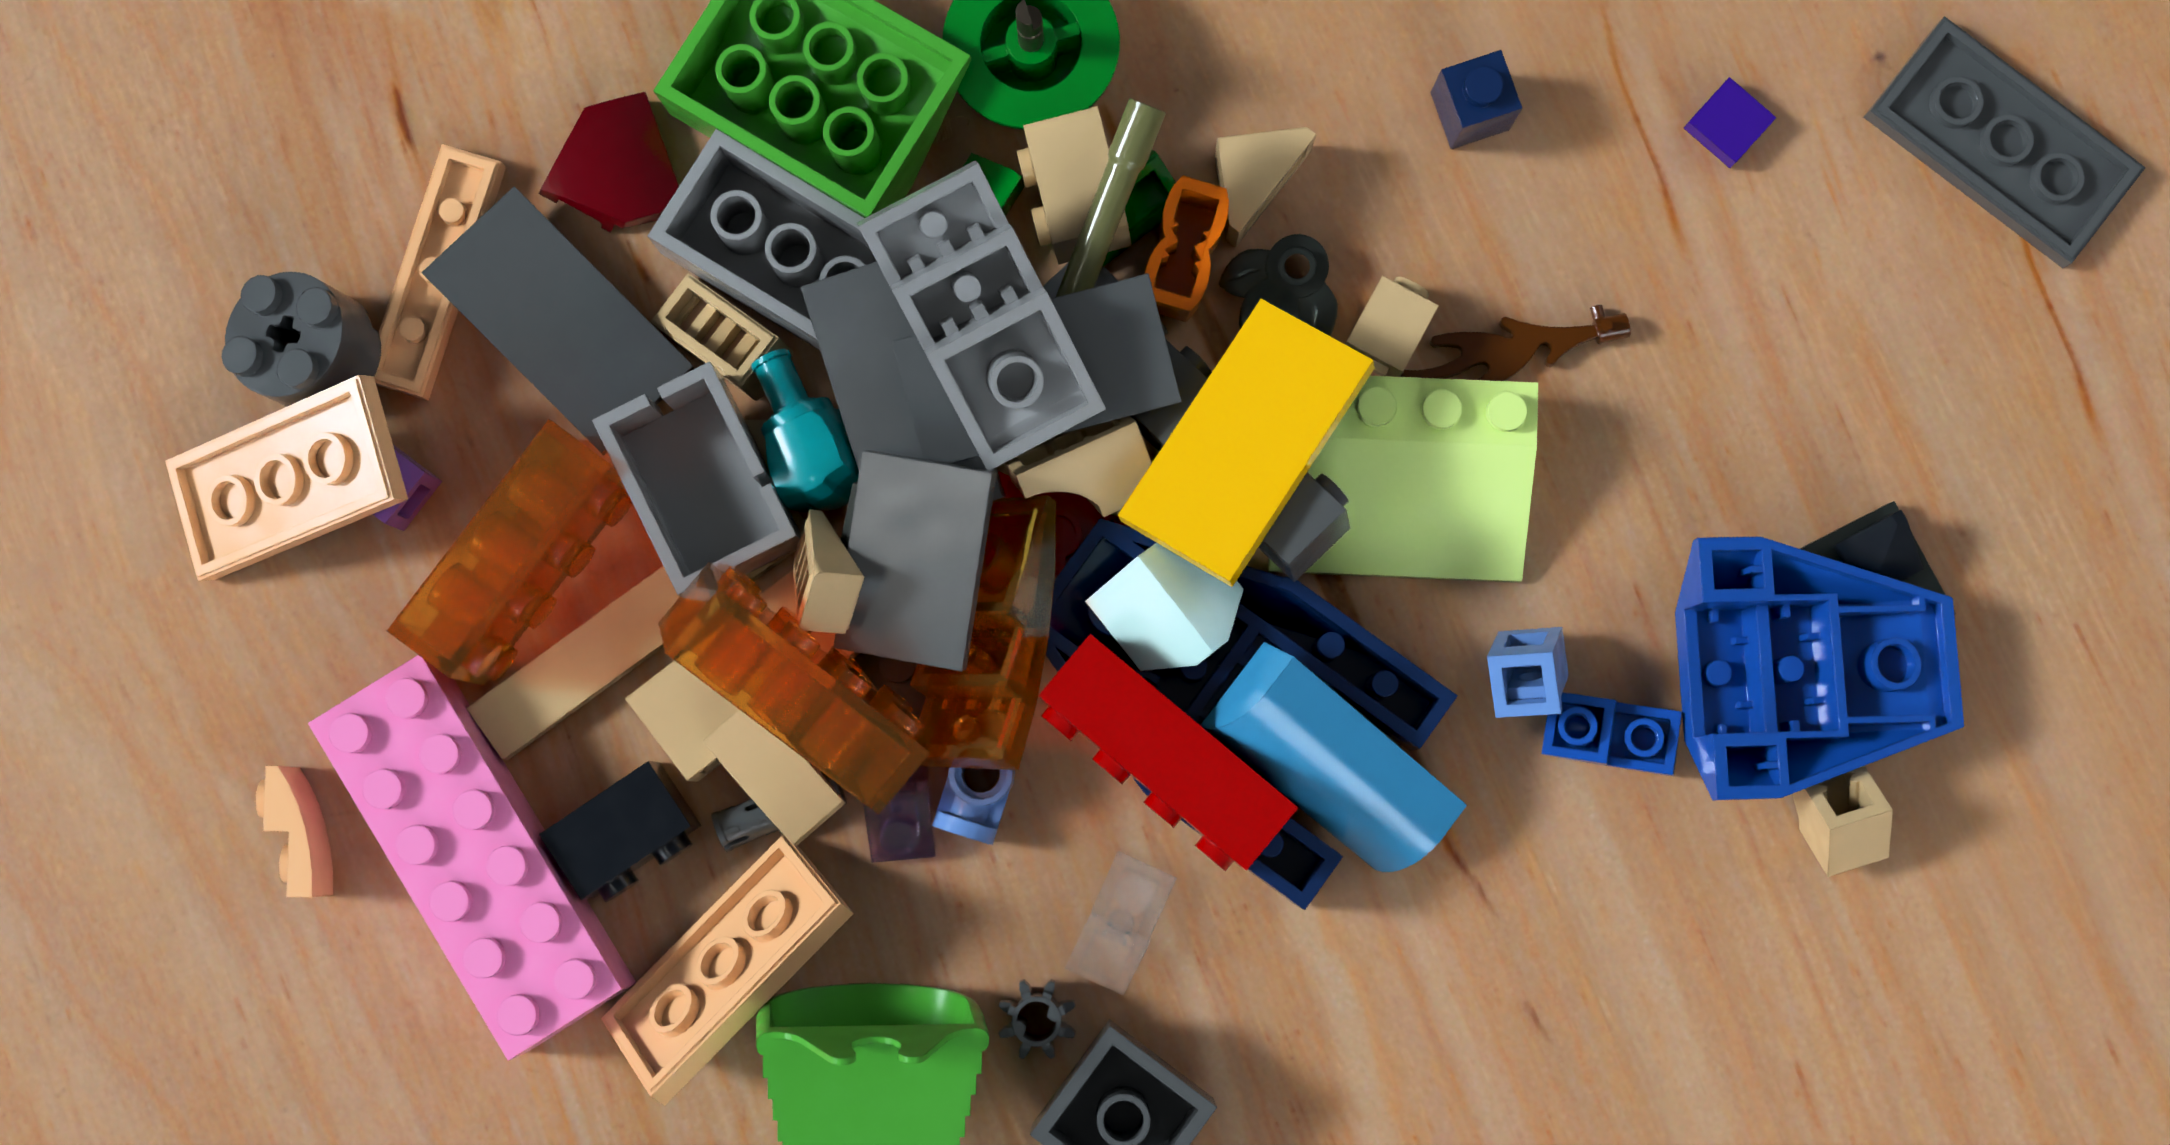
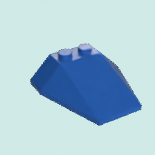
M1709 537L1693 540L1675 610L1684 741L1712 801L1783 798L1964 727L1953 597L1764 537Z

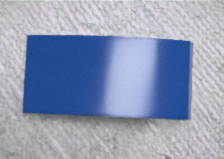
M1563 692L1561 695V714L1547 715L1542 755L1674 777L1682 711L1619 703L1613 699Z

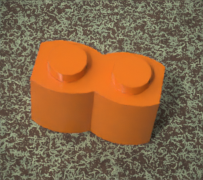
M1183 175L1169 192L1160 224V242L1151 253L1145 270V274H1149L1160 315L1187 322L1197 311L1210 277V256L1219 243L1228 217L1229 198L1227 188Z

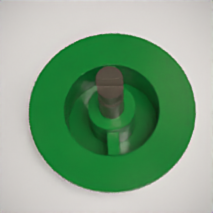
M953 0L944 22L942 36L943 40L966 52L972 59L957 89L962 99L988 120L1002 126L1024 130L1023 125L1091 108L1109 86L1118 64L1120 52L1119 26L1109 0Z

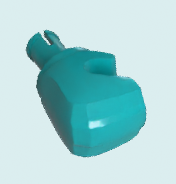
M783 348L771 351L756 359L752 363L751 368L756 373L774 412L770 419L763 424L761 431L766 440L767 465L776 491L785 506L791 510L809 512V509L831 511L842 508L849 503L852 484L858 482L859 470L840 410L834 408L828 397H808L792 362L789 350Z

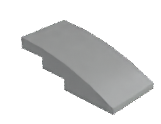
M976 160L857 222L864 239L987 470L990 471L1106 410L1047 291L1043 288L1013 227L1005 217Z

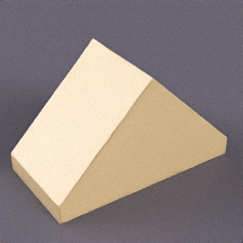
M1308 127L1217 138L1214 157L1218 186L1227 188L1229 198L1228 217L1224 227L1225 239L1235 248L1310 154L1317 134Z

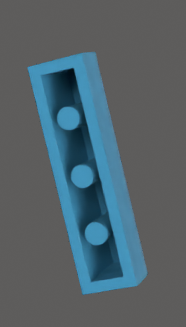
M1263 642L1200 725L1280 793L1377 871L1395 872L1421 860L1442 840L1467 806L1294 656Z

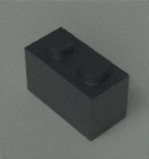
M647 761L540 833L539 836L581 900L595 898L601 894L604 901L608 902L635 885L639 880L634 871L653 858L661 866L691 847L693 843L687 835L702 825L661 763Z

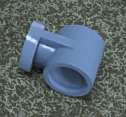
M974 741L965 744L955 752L949 763L948 777L933 820V827L993 845L1015 776L1012 759L1004 749L991 742ZM987 755L994 758L998 763L1000 778L996 786L990 791L976 792L966 783L964 777L965 767L974 757Z

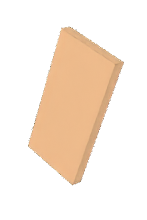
M357 375L165 461L198 581L216 580L408 500L374 376Z
M783 834L601 1018L650 1097L665 1106L854 913L799 846L793 845Z

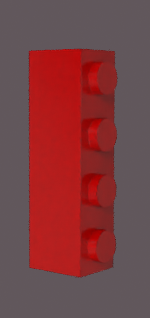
M1089 634L1038 695L1048 705V708L1041 715L1044 720L1070 741L1080 732L1100 750L1092 758L1094 762L1122 785L1130 775L1151 792L1143 803L1173 828L1181 819L1185 820L1202 835L1194 846L1225 872L1233 862L1247 871L1298 809L1288 798L1092 634Z

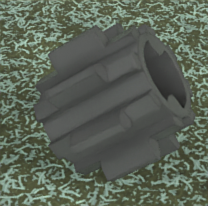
M1025 979L1020 980L1019 990L1022 998L1019 1002L1001 1000L999 1007L1007 1015L1012 1016V1022L1005 1025L998 1034L1000 1038L1016 1035L1022 1041L1019 1049V1057L1022 1059L1028 1055L1031 1046H1042L1045 1054L1052 1059L1055 1057L1053 1040L1056 1036L1074 1038L1076 1031L1070 1025H1067L1066 1022L1062 1021V1016L1075 1007V1001L1062 1000L1058 1002L1053 997L1055 990V980L1053 979L1048 981L1043 992H1033L1032 987H1030V984ZM1030 1002H1043L1049 1006L1047 1017L1051 1021L1056 1022V1024L1048 1033L1033 1035L1026 1031L1028 1020L1019 1015L1022 1007Z

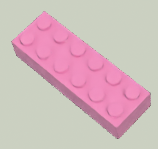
M419 654L310 721L308 725L509 1061L529 1052L631 988L636 981L587 899L581 900L540 838L539 834L545 831L504 761L466 708L470 705L441 658Z

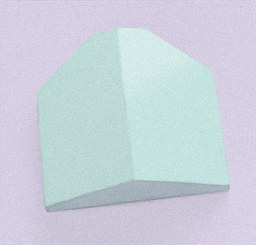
M1155 543L1131 561L1085 602L1140 671L1197 666L1228 642L1244 589L1238 581L1235 582L1233 587H1230L1160 544Z

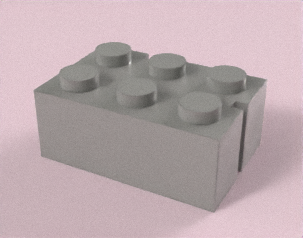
M710 361L657 387L662 399L674 411L663 415L660 407L646 394H643L592 420L677 595L690 602L796 550L801 536L788 507L785 506L776 488L772 485L773 481L769 469L723 376Z

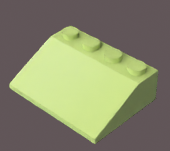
M1369 376L1307 472L1314 479L1320 474L1326 475L1345 494L1349 501L1344 507L1347 510L1350 529L1304 574L1522 582L1537 451L1538 382ZM1268 558V572L1284 573Z

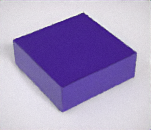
M1729 77L1684 126V129L1727 167L1731 168L1771 125L1776 117Z

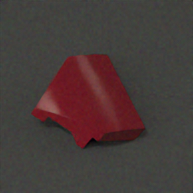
M646 92L585 107L544 181L539 194L556 204L561 200L601 223V228L611 233L615 225L623 229L657 221L678 189L679 184Z

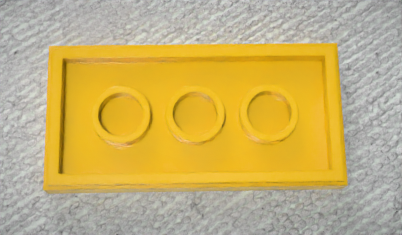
M1260 299L1118 513L1119 519L1144 536L1233 587L1375 369L1374 360L1269 302Z

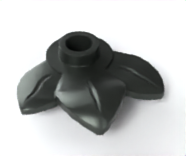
M1303 234L1289 235L1275 243L1271 250H1245L1231 259L1219 280V286L1234 296L1244 298L1240 308V329L1259 300L1263 299L1329 336L1333 332L1337 319L1338 303L1334 294L1325 283L1329 271L1327 253L1323 246L1314 238ZM1293 254H1302L1309 261V272L1302 278H1293L1286 272L1285 262Z

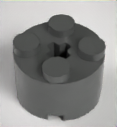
M282 272L271 276L257 275L250 278L244 284L241 290V298L230 315L225 334V346L222 350V361L225 368L234 373L237 379L248 389L288 407L357 375L375 376L380 362L381 341L378 330L372 327L371 321L366 314L368 312L362 304L319 279L300 272Z

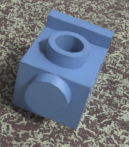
M1563 627L1498 631L1487 655L1495 718L1561 714V695L1569 676Z

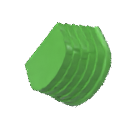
M849 983L800 988L777 994V996L770 998L758 1011L756 1016V1048L758 1053L763 1055V1078L768 1080V1099H772L773 1120H777L778 1142L782 1141V1145H960V1137H965V1116H970L971 1095H976V1074H982V1051H985L989 1045V1032L983 1012L971 997L954 990L903 983Z

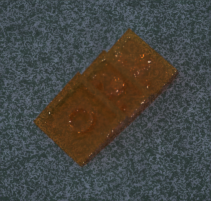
M1031 496L1026 499L1025 497L1000 498L992 502L967 669L961 672L917 663L910 686L925 695L926 699L906 756L923 767L1019 770L1037 705L1050 630L1056 551V501L1050 496Z

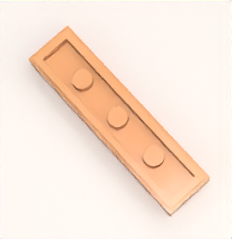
M444 144L441 145L378 332L381 341V356L377 372L374 376L377 386L429 401L459 310L421 272L494 205L506 170V166L501 161Z

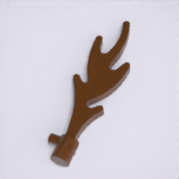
M1602 305L1590 308L1593 322L1592 325L1548 327L1503 317L1499 325L1502 329L1509 332L1512 338L1484 332H1454L1433 336L1430 341V345L1433 348H1457L1461 351V356L1447 364L1430 369L1404 370L1400 377L1445 379L1483 364L1488 368V372L1478 380L1506 381L1518 373L1531 360L1541 345L1549 347L1550 353L1545 360V365L1552 367L1561 356L1583 343L1596 340L1598 344L1630 337V324L1625 313L1605 317Z

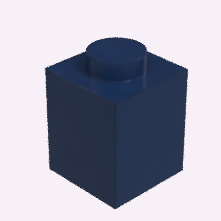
M1502 50L1441 69L1430 92L1450 149L1509 131L1523 109Z

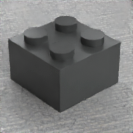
M1109 1019L1032 1123L1030 1135L1042 1145H1190L1217 1109V1106L1212 1096Z

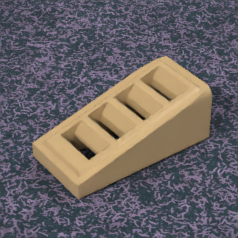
M687 273L650 321L656 328L704 364L710 361L724 379L754 401L761 399L765 392L756 373L751 368L752 363L771 351L783 348L789 350L791 356H793V351L779 337L689 273ZM702 299L707 303L686 332H684L679 327ZM722 314L726 318L706 344L702 345L700 343ZM741 330L745 331L744 337L724 361L721 356Z
M809 509L793 560L797 622L804 631L845 634L846 630L849 629L864 576L821 510Z

